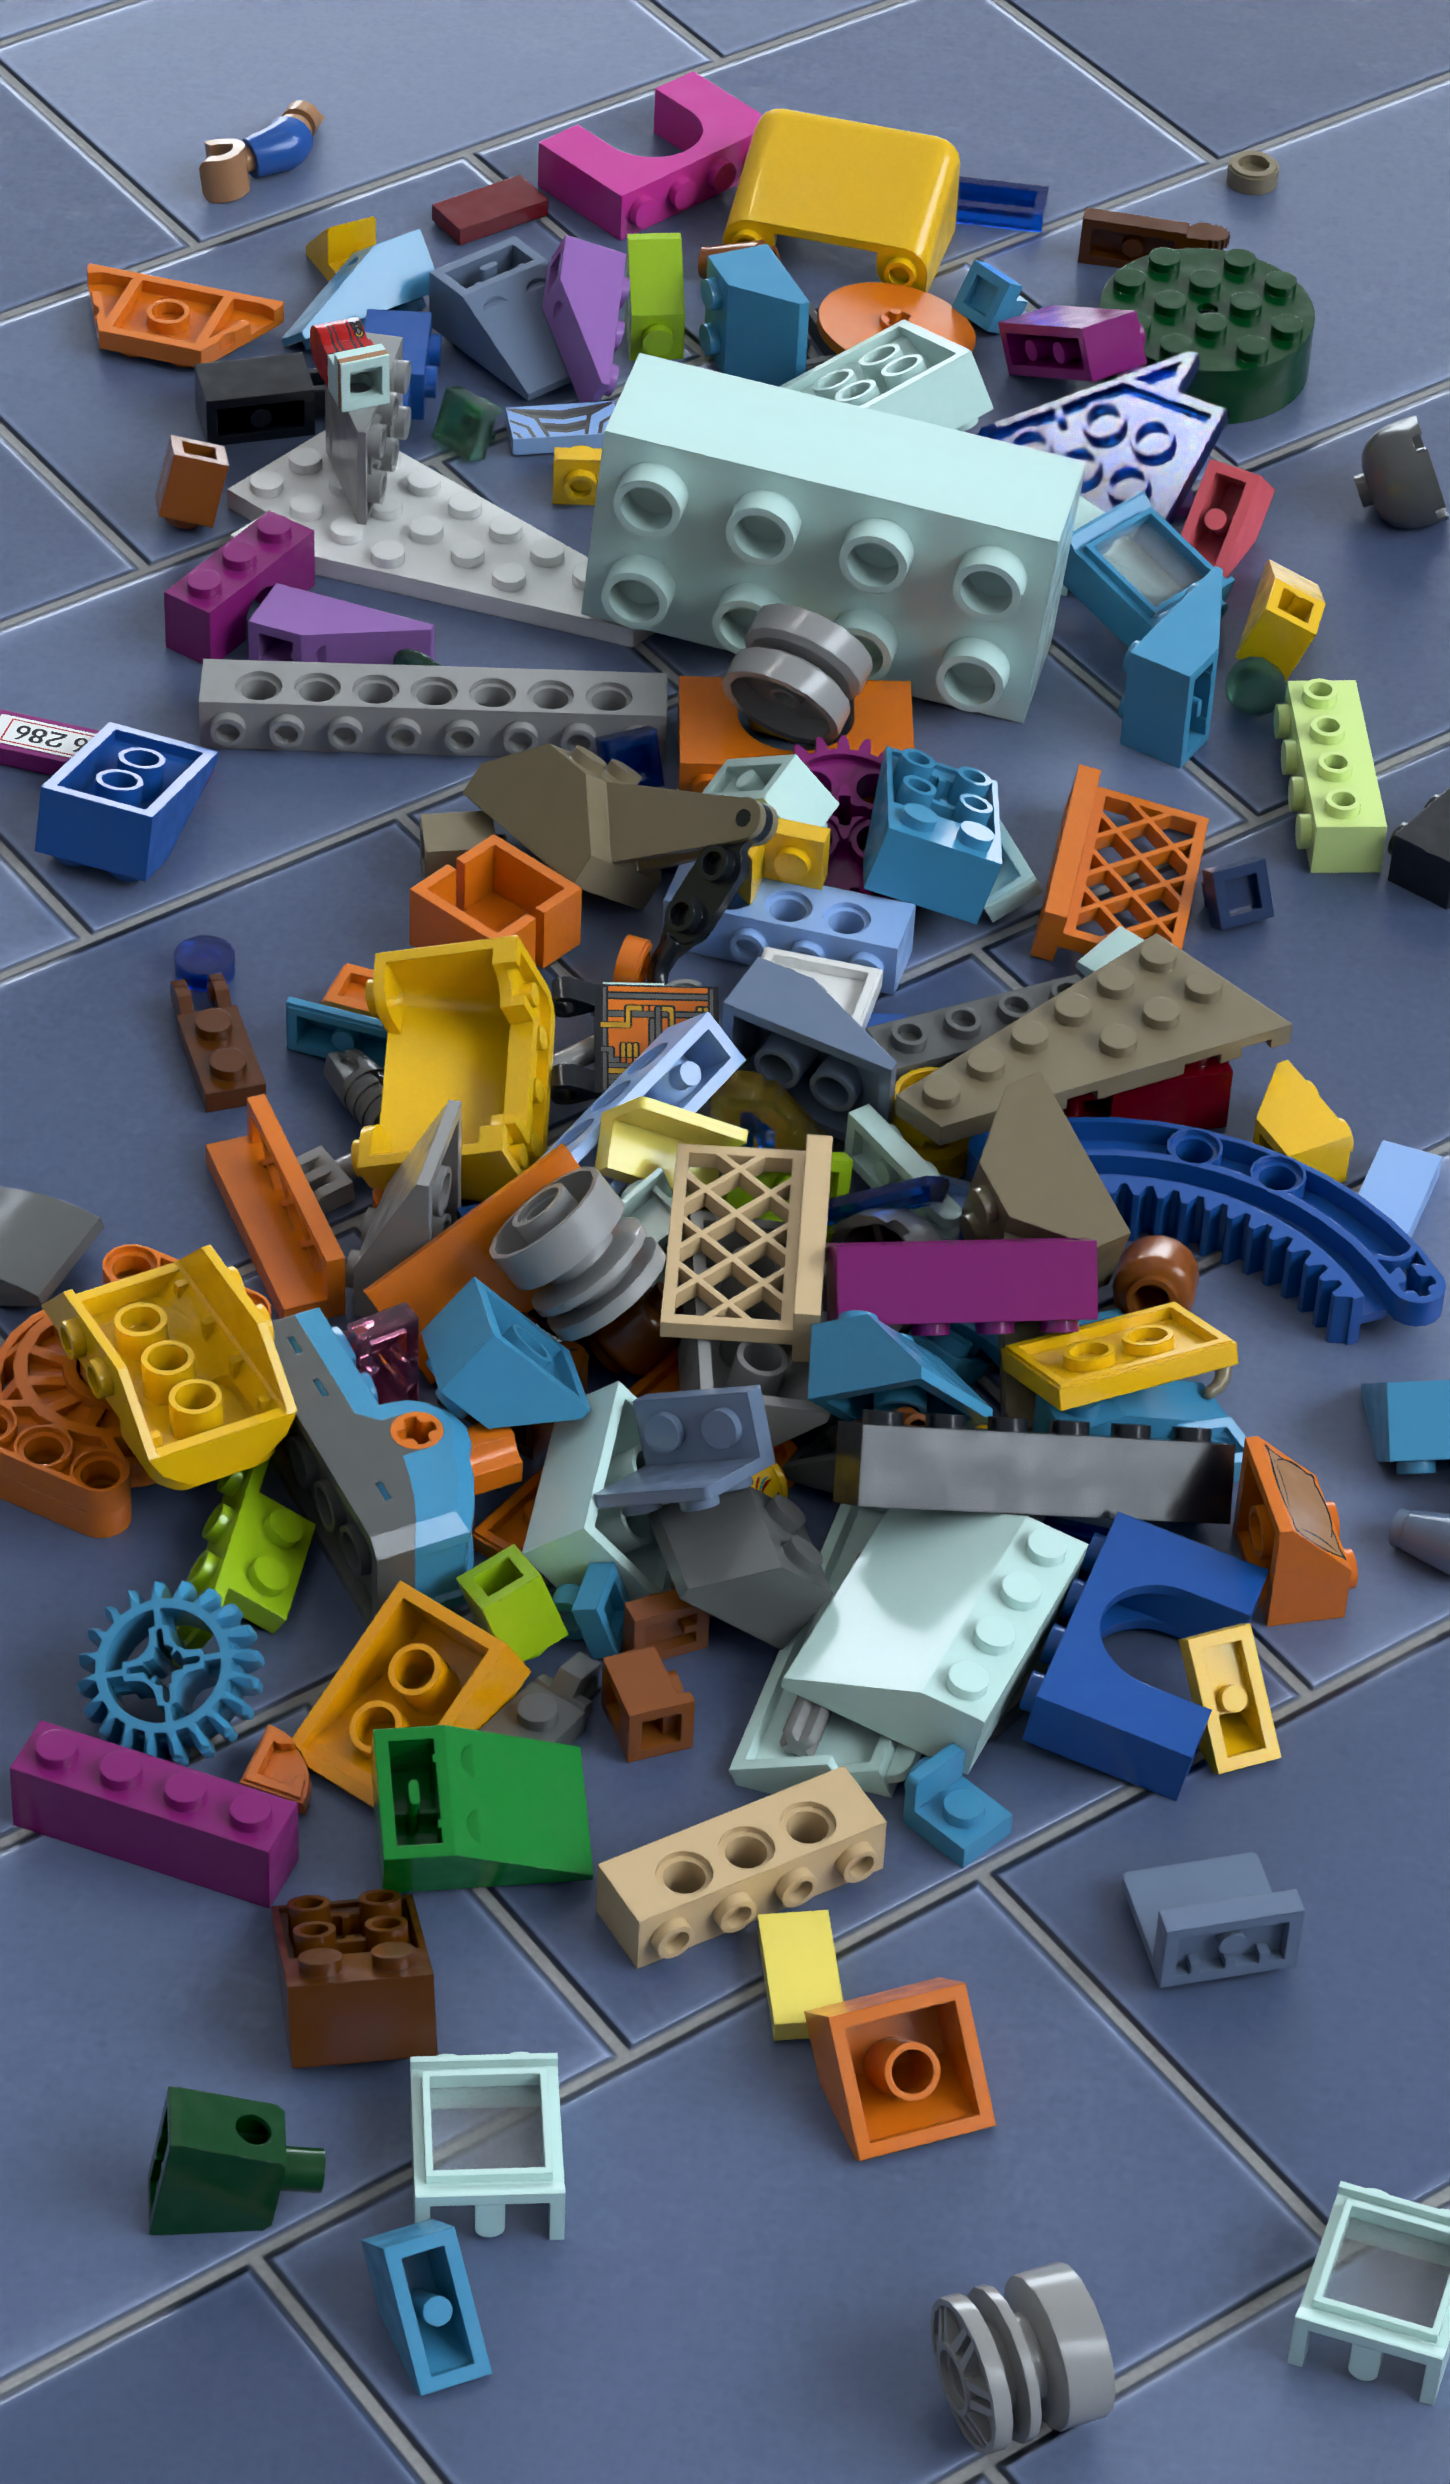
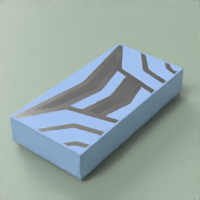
M614 401L506 408L505 424L512 454L515 456L554 453V447L571 448L578 445L602 449L604 430L615 408Z

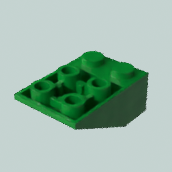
M448 1725L373 1729L371 1776L381 1889H391L404 1893L593 1880L594 1874L581 1747Z

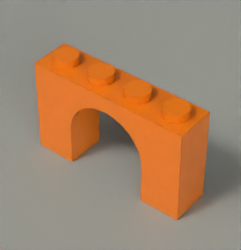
M679 676L677 714L678 790L702 793L727 759L793 754V751L763 744L744 730L738 718V709L723 691V677ZM866 681L861 693L851 701L850 731L846 735L850 750L858 751L865 739L871 740V754L877 757L885 750L886 746L901 751L907 748L915 749L911 681ZM838 742L829 745V750L837 749ZM808 750L807 752L812 754L815 750ZM862 798L863 801L874 804L875 798Z

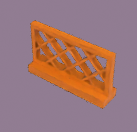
M1079 764L1064 808L1030 955L1053 962L1058 947L1086 955L1119 926L1124 928L1113 914L1129 910L1140 923L1125 929L1142 939H1147L1157 933L1182 950L1209 818L1100 787L1098 784L1102 770ZM1103 810L1124 815L1132 823L1117 827ZM1169 828L1192 835V838L1174 844L1162 830ZM1145 836L1156 849L1141 854L1129 840ZM1112 846L1123 860L1109 864L1097 850ZM1169 862L1180 876L1165 880L1154 867ZM1137 873L1148 886L1133 891L1121 877ZM1104 883L1116 897L1100 901L1088 887ZM1161 899L1173 913L1158 918L1146 904ZM1095 920L1107 934L1097 936L1077 930L1076 926Z

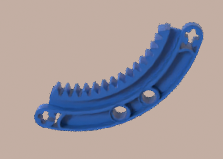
M1118 1117L1067 1118L1131 1232L1128 1241L1133 1242L1141 1232H1146L1149 1236L1164 1235L1173 1237L1185 1246H1188L1191 1242L1197 1243L1199 1256L1202 1257L1209 1255L1215 1250L1221 1251V1264L1228 1265L1238 1259L1243 1260L1242 1273L1249 1275L1262 1270L1264 1271L1263 1285L1271 1286L1282 1282L1281 1297L1288 1299L1299 1296L1297 1309L1301 1313L1314 1311L1312 1324L1315 1327H1327L1325 1336L1327 1343H1345L1346 1345L1358 1343L1361 1324L1387 1318V1314L1404 1325L1414 1327L1427 1326L1436 1322L1441 1316L1446 1283L1444 1277L1428 1256L1392 1219L1361 1195L1330 1176L1292 1157L1252 1142L1201 1128L1161 1121ZM989 1131L972 1136L969 1140L966 1170L971 1180H973Z

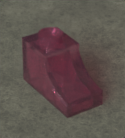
M403 1302L349 1323L347 1330L342 1332L348 1339L356 1356L357 1370L359 1373L367 1372L372 1378L377 1391L379 1405L403 1400L418 1401L419 1317L410 1306Z

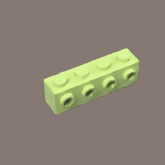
M1318 678L1309 681H1287L1284 704H1276L1274 709V734L1276 739H1284L1281 746V769L1283 775H1291L1288 785L1290 812H1299L1296 817L1295 826L1297 849H1306L1311 873L1381 872L1387 823L1356 680H1326Z

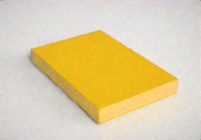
M1175 1301L1079 1326L1078 1332L1052 1333L1005 1345L1004 1348H1001L1003 1370L1060 1411L1239 1364L1237 1342Z

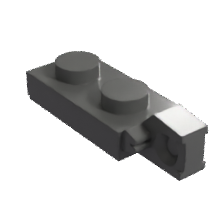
M578 1652L559 1667L554 1679L543 1673L536 1678L535 1682L531 1681L479 1731L571 1745L585 1732L586 1719L593 1711L592 1706L594 1702L591 1700L601 1691L599 1686L601 1664L587 1655Z

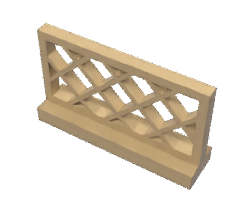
M807 1134L806 1151L677 1143L660 1319V1337L792 1345V1361L810 1362L811 1324L821 1323L833 1136ZM689 1167L716 1168L724 1175L705 1185L689 1173ZM763 1172L792 1173L790 1179L773 1189L768 1188L755 1178ZM740 1187L751 1195L754 1200L736 1210L721 1197ZM706 1207L718 1216L720 1220L701 1230L686 1217ZM771 1211L784 1221L785 1224L767 1234L752 1221ZM736 1231L751 1244L732 1254L717 1241ZM701 1251L713 1260L716 1265L697 1275L682 1262ZM767 1255L781 1266L782 1269L763 1279L750 1269L748 1265ZM733 1276L748 1289L728 1300L713 1286ZM696 1296L713 1309L703 1316L675 1314L676 1308ZM763 1300L781 1315V1319H752L744 1311Z

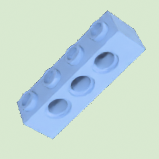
M696 861L681 864L676 871L663 900L662 932L665 924L666 908ZM763 878L751 905L746 903L737 892L708 938L702 943L695 945L688 952L752 965L757 957L762 956L765 947H771L883 970L880 992L895 995L913 948L916 904L823 885L822 890Z
M709 1012L667 1027L538 1160L563 1143L580 1167H595L602 1112L637 1097L644 1096L696 1113L746 1059ZM603 1176L617 1194L628 1184Z

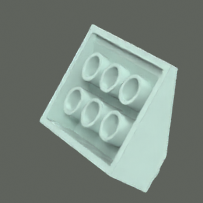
M905 319L779 386L962 432L974 427L978 423V417L994 409L972 351Z
M889 1508L785 1674L781 1687L926 1756L933 1757L954 1742L965 1751L963 1773L968 1775L1048 1637L1054 1623L1058 1621L1071 1584L1075 1577L1078 1578L1089 1544L1023 1515Z

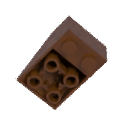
M374 1889L363 1892L359 1895L358 1899L330 1901L328 1898L320 1895H303L292 1898L287 1902V1905L271 1906L286 2042L292 2069L438 2055L434 1974L413 1894L401 1895L398 1891L391 1889Z

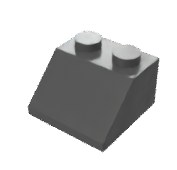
M749 1486L741 1490L720 1494V1503L708 1509L683 1512L680 1511L679 1503H669L662 1505V1508L650 1512L647 1517L679 1599L780 1650L785 1648L833 1594L821 1566L823 1558L820 1552L812 1545L805 1529V1515L795 1503L782 1495H775L772 1498Z

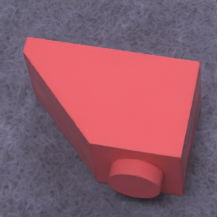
M1209 459L1181 536L1213 567L1222 568L1223 576L1227 578L1256 542L1275 489L1261 475Z

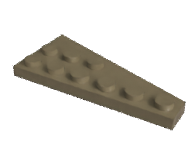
M1156 933L897 1094L895 1114L941 1146L990 1131L1006 1084L1035 1072L1041 1071L1063 1110L1067 1108V1099L1092 1092L1096 1099L1176 1077L1184 1074L1186 1064L1213 1056L1220 1063L1241 1057L1243 1047L1265 1041L1270 1048L1288 1044L1291 1040L1293 1024Z

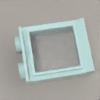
M513 2052L510 2054L491 2055L440 2054L436 2056L410 2057L414 2223L430 2219V2207L474 2205L476 2233L483 2237H495L502 2234L505 2230V2204L549 2203V2240H564L566 2191L563 2167L558 2053Z
M1340 2181L1338 2193L1300 2307L1295 2315L1287 2363L1299 2367L1303 2366L1311 2332L1352 2343L1348 2370L1355 2378L1363 2381H1371L1377 2378L1384 2353L1426 2365L1419 2402L1434 2406L1450 2356V2210L1437 2209L1389 2195L1379 2189L1364 2188Z

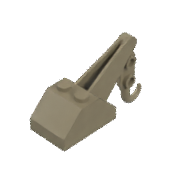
M1041 1071L1006 1084L962 1209V1215L959 1218L961 1232L965 1240L1082 1237L1097 1240L1099 1289L1110 1283L1131 1232ZM1015 1321V1333L998 1334L1000 1416L1027 1418L1028 1431H1032L1036 1393L1003 1370L1001 1348H1004L1005 1345L1052 1333L1040 1332V1321ZM1232 1366L1215 1370L1212 1383L1202 1391L1205 1399L1210 1400L1224 1391L1231 1380Z

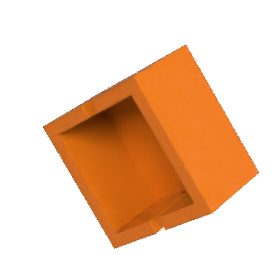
M493 834L457 857L456 869L447 864L410 888L409 945L419 948L518 935L535 965L544 969L581 943L582 888Z

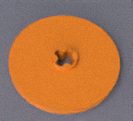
M866 282L841 287L824 298L820 304L817 316V328L821 338L837 355L903 319L971 350L972 354L976 344V335L971 323L965 316L956 311L951 304L925 291L899 284Z

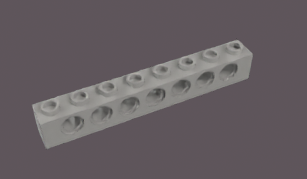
M203 659L199 693L200 747L504 757L545 744H552L570 752H573L576 745L593 752L602 760L665 762L668 673Z

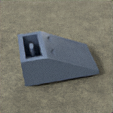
M513 236L430 271L429 312H432V328L527 401H530L571 383V379L542 309L549 261L516 236Z

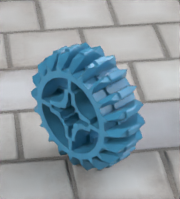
M182 1580L172 1597L169 1588L163 1582L154 1581L151 1589V1600L145 1601L136 1590H128L127 1602L131 1607L129 1610L121 1614L117 1608L105 1606L104 1614L112 1624L106 1632L99 1628L88 1629L87 1637L98 1647V1651L78 1655L79 1665L84 1670L92 1673L76 1682L78 1692L83 1697L92 1699L83 1710L86 1718L91 1723H102L98 1735L104 1741L111 1743L120 1741V1746L138 1752L144 1751L145 1754L165 1760L169 1752L176 1764L185 1767L188 1766L190 1761L191 1748L195 1746L206 1759L214 1758L215 1747L211 1739L220 1733L226 1741L230 1743L237 1742L238 1734L229 1723L235 1716L242 1720L254 1719L255 1711L243 1700V1697L256 1696L263 1693V1683L258 1678L250 1675V1673L265 1666L262 1654L258 1650L249 1649L258 1639L255 1630L251 1625H240L243 1613L234 1603L221 1607L222 1597L216 1590L211 1588L206 1589L197 1597V1591L193 1584ZM176 1626H191L211 1633L218 1642L220 1652L206 1654L201 1648L185 1649L184 1642L177 1635ZM149 1637L148 1646L144 1653L138 1658L128 1661L134 1649L144 1639ZM174 1659L182 1669L172 1672V1683L168 1684V1689L160 1679L170 1675V1665L173 1664ZM215 1686L205 1703L192 1713L196 1697L203 1690ZM136 1694L140 1699L156 1698L157 1706L164 1713L165 1723L146 1722L131 1716L125 1708L122 1696Z

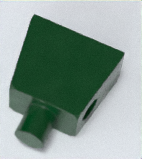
M168 2086L148 2173L149 2235L263 2231L272 2226L280 2191L322 2192L325 2178L324 2148L286 2146L285 2111L277 2104Z

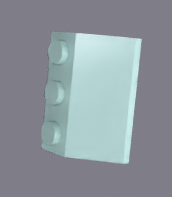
M617 1381L586 1395L591 1410L583 1419L554 1422L522 1553L536 1570L541 1572L555 1587L562 1584H577L581 1586L589 1563L615 1562L629 1598L632 1601L649 1594L670 1590L671 1576L647 1516L650 1513L625 1516L622 1514L621 1507L597 1508L595 1493L645 1466L632 1402L637 1398L620 1381Z

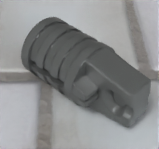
M358 1048L328 1053L323 1074L340 1099L341 1104L362 1128L368 1125L380 1124L384 1067L375 1063Z

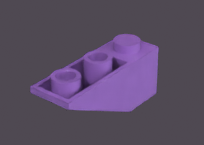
M565 235L547 266L542 309L579 402H599L603 395L611 396L619 375V365L613 364V356L621 344L625 329V322L618 320L619 309L623 307L630 288V279L624 276L626 253Z
M279 583L274 585L248 621L249 660L434 666L435 625Z

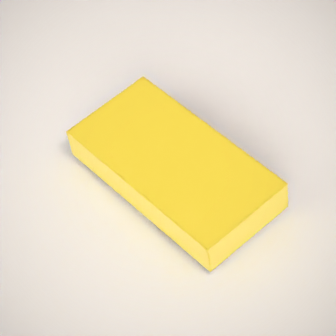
M816 1910L758 1914L757 1935L774 2041L809 2039L804 2011L843 2002L829 1911Z

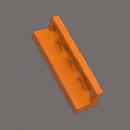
M261 1094L248 1097L247 1135L205 1145L206 1165L279 1318L281 1319L318 1307L325 1318L346 1314L345 1256L266 1095Z

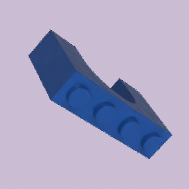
M1118 1511L1108 1535L1105 1536L1095 1532L1081 1566V1570L1090 1573L1087 1582L1075 1577L1071 1584L1060 1614L1070 1619L1067 1627L1054 1623L1040 1658V1662L1050 1665L1047 1673L1043 1674L1034 1670L1028 1681L1019 1709L1030 1713L1022 1740L1177 1801L1212 1710L1145 1684L1130 1676L1113 1661L1105 1649L1102 1639L1115 1632L1127 1629H1152L1182 1639L1240 1623H1250L1269 1570Z

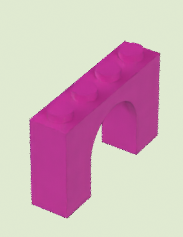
M692 71L655 88L654 133L683 152L664 157H643L628 154L612 147L577 124L539 142L538 187L621 241L627 238V234H636L738 185L754 129L762 114Z

